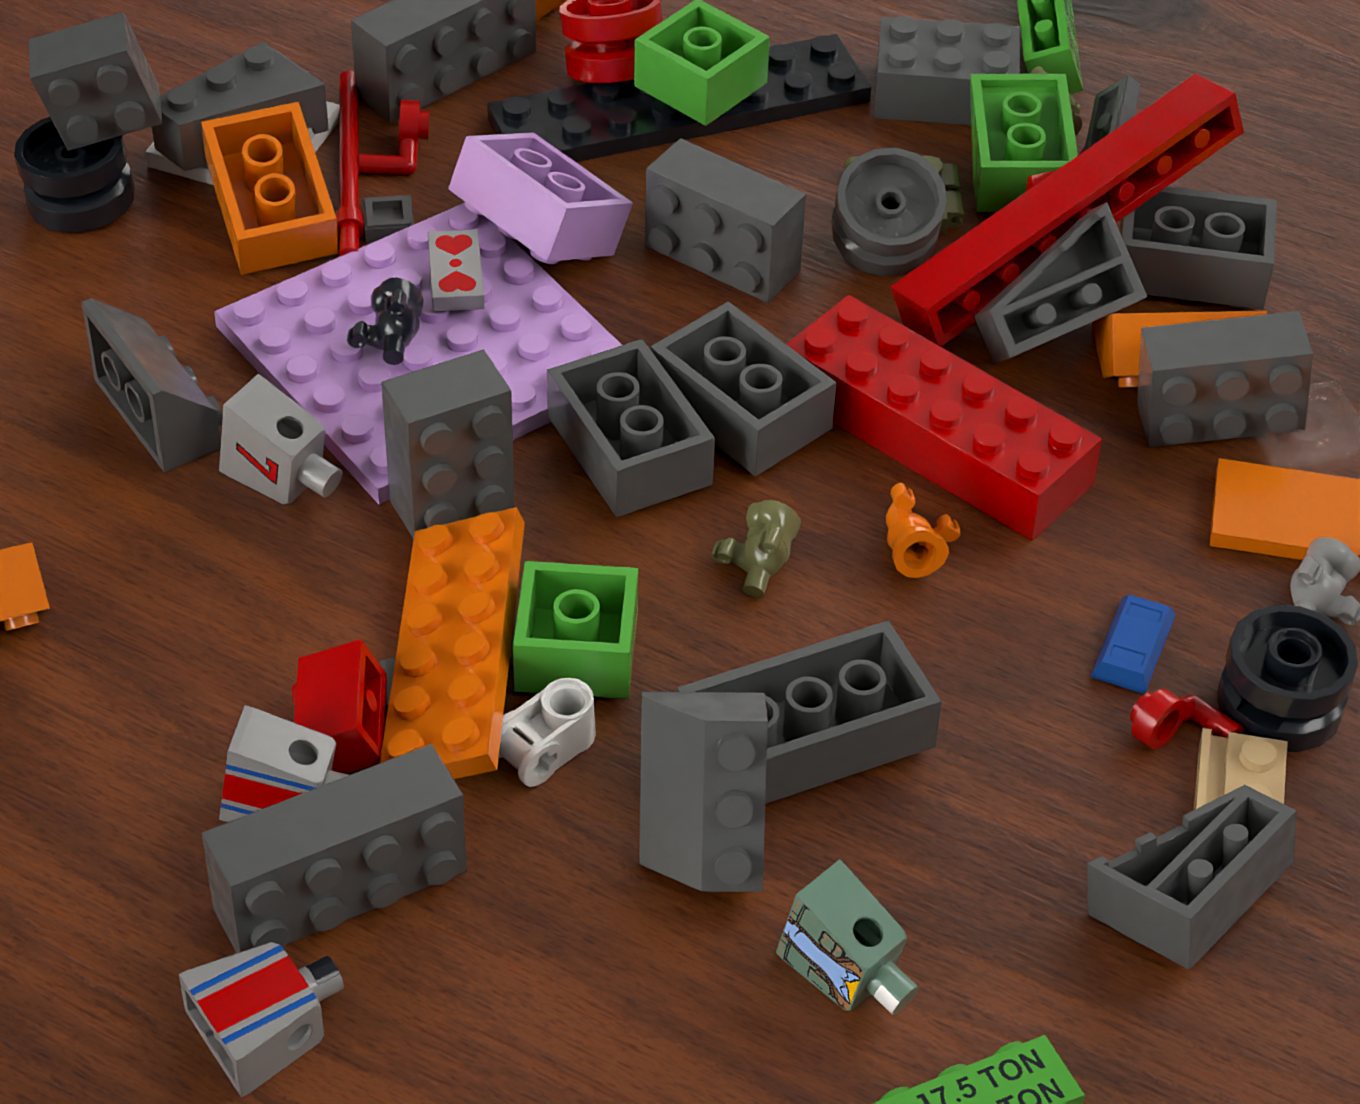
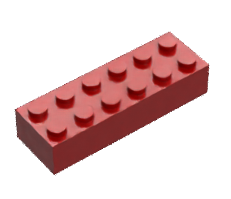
M847 295L786 343L787 346L836 382L833 423L1030 541H1033L1094 485L1102 438L851 295Z

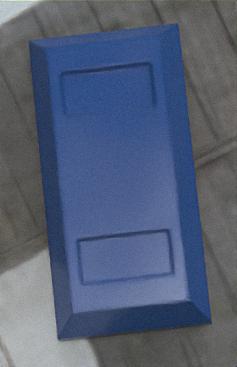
M1130 594L1122 597L1091 673V678L1145 694L1176 616L1174 610L1170 606Z

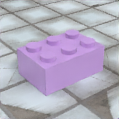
M535 133L466 136L448 188L465 201L464 205L467 209L487 217L498 225L497 230L501 234L517 239L530 249L532 257L547 264H557L558 261L572 259L589 261L592 257L614 255L633 202Z

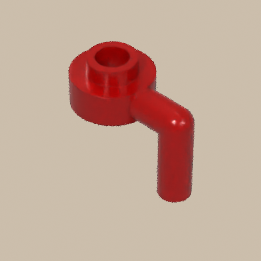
M401 99L398 156L359 154V173L412 175L416 171L419 139H429L430 111L421 110L420 100Z
M1161 688L1153 694L1147 692L1142 695L1135 703L1130 714V721L1133 722L1132 736L1153 750L1160 749L1166 745L1176 734L1182 722L1188 719L1193 720L1203 728L1212 729L1211 733L1215 736L1228 738L1229 732L1242 734L1244 727L1194 694H1188L1179 698L1165 688Z

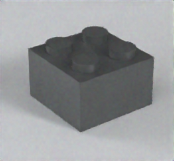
M124 12L28 39L30 79L68 151L162 124L159 84Z

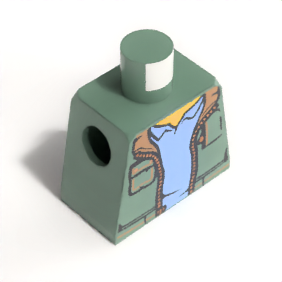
M840 859L796 894L776 954L842 1009L854 1010L872 994L892 1015H895L909 1004L919 990V987L896 966L907 941L905 931Z

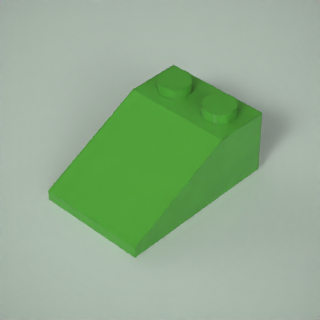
M1066 74L970 75L972 162L977 212L996 213L1026 192L1027 178L1029 176L1058 170L1078 156Z

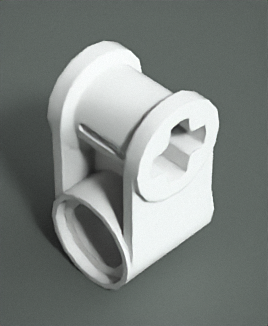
M558 679L551 682L544 690L516 710L503 715L499 758L504 757L518 770L519 779L525 785L534 787L545 782L558 768L579 753L587 750L593 744L596 731L594 698L591 688L579 679Z

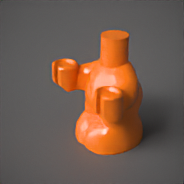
M898 483L891 489L890 494L893 503L886 514V525L888 527L887 542L893 550V562L897 571L906 577L920 578L928 576L938 570L947 560L949 548L946 542H953L960 537V527L955 519L952 521L948 514H944L937 519L936 527L932 528L924 517L912 512L911 509L915 505L912 489L908 488L906 490L903 483Z

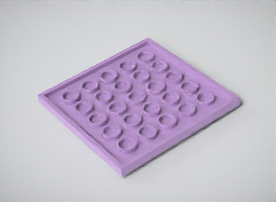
M464 203L359 248L358 251L350 252L214 311L216 327L256 371L322 423L326 430L324 445L378 504L390 500L381 381L484 349L512 391L513 440L551 422L548 417L547 369L622 345L511 238L501 234L494 222L484 215L470 211L465 207ZM478 229L485 309L433 312L428 232ZM394 277L403 278L413 283L422 292L424 299L422 312L419 317V330L405 348L404 360L398 365L386 363L383 360V350L367 344L362 348H354L347 342L348 330L353 328L359 321H364L368 325H375L376 314L371 307V294L384 280Z

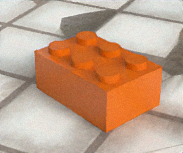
M299 102L201 122L206 162L241 275L338 254L337 218Z

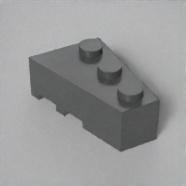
M1243 785L1183 815L1182 825L1158 837L1149 832L1135 839V848L1111 861L1101 856L1087 863L1088 915L1190 970L1294 862L1297 810L1247 785Z

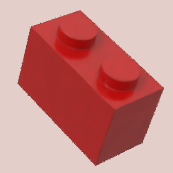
M362 639L298 658L297 683L292 686V699L295 706L294 723L334 739L336 749L332 771L343 774L380 764L384 739L387 673Z

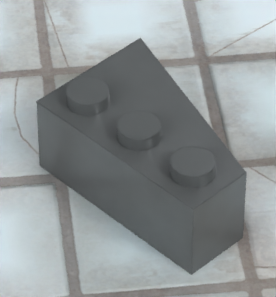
M262 41L161 95L162 124L152 126L154 148L184 171L205 166L207 162L201 122L299 102L307 129L312 128L314 134L329 131L325 84Z
M1106 202L1089 210L974 316L994 363L1014 357L1147 298L1108 203Z

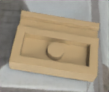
M1203 728L1199 742L1194 810L1243 785H1247L1284 804L1288 741L1229 732L1228 738L1213 736L1211 735L1212 729Z

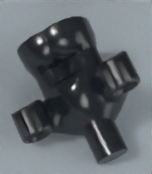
M394 277L384 280L371 294V307L376 314L375 325H368L364 321L356 323L353 328L348 330V344L354 348H362L366 344L383 350V360L390 365L402 363L405 348L410 344L420 327L419 317L424 303L422 292L413 283L403 278Z

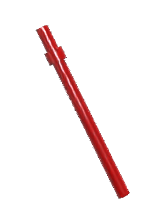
M351 70L343 71L339 76V210H337L335 215L337 218L340 257L350 252L358 251L359 239L364 234V215L359 209L358 88L355 84V72Z

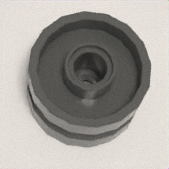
M897 147L873 149L856 157L842 173L831 221L833 241L843 258L860 271L880 277L903 275L922 265L933 253L947 204L944 181L935 167L917 153Z

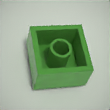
M694 0L635 39L634 86L706 126L767 83L770 37L702 0Z
M525 561L513 642L514 692L539 693L555 680L574 678L586 683L591 688L593 697L629 699L638 615V568Z

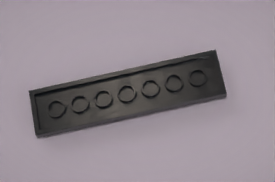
M833 34L828 36L821 35L813 39L788 44H775L769 47L767 83L706 126L635 87L634 79L612 83H586L566 88L559 87L551 91L521 97L513 96L506 100L487 103L488 120L496 135L535 133L573 161L580 162L677 142L680 138L687 140L870 102L871 85L839 36Z

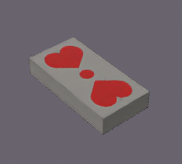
M478 229L429 231L428 247L433 312L485 309Z

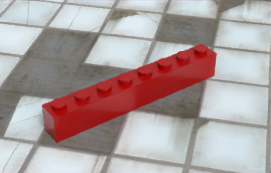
M1194 74L897 281L890 288L903 325L942 347L976 322L974 316L1089 210L1107 202L1117 223L1244 133L1235 92L1198 74Z

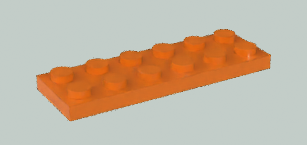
M517 507L494 513H484L477 517L443 525H433L429 528L415 531L380 763L432 744L453 779L497 770L525 522Z

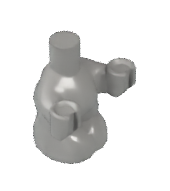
M1321 537L1312 541L1300 567L1295 570L1291 578L1290 589L1294 606H1302L1325 614L1328 617H1338L1347 625L1358 624L1360 620V603L1353 596L1345 597L1340 594L1344 590L1346 583L1359 573L1360 558L1347 545L1334 538Z

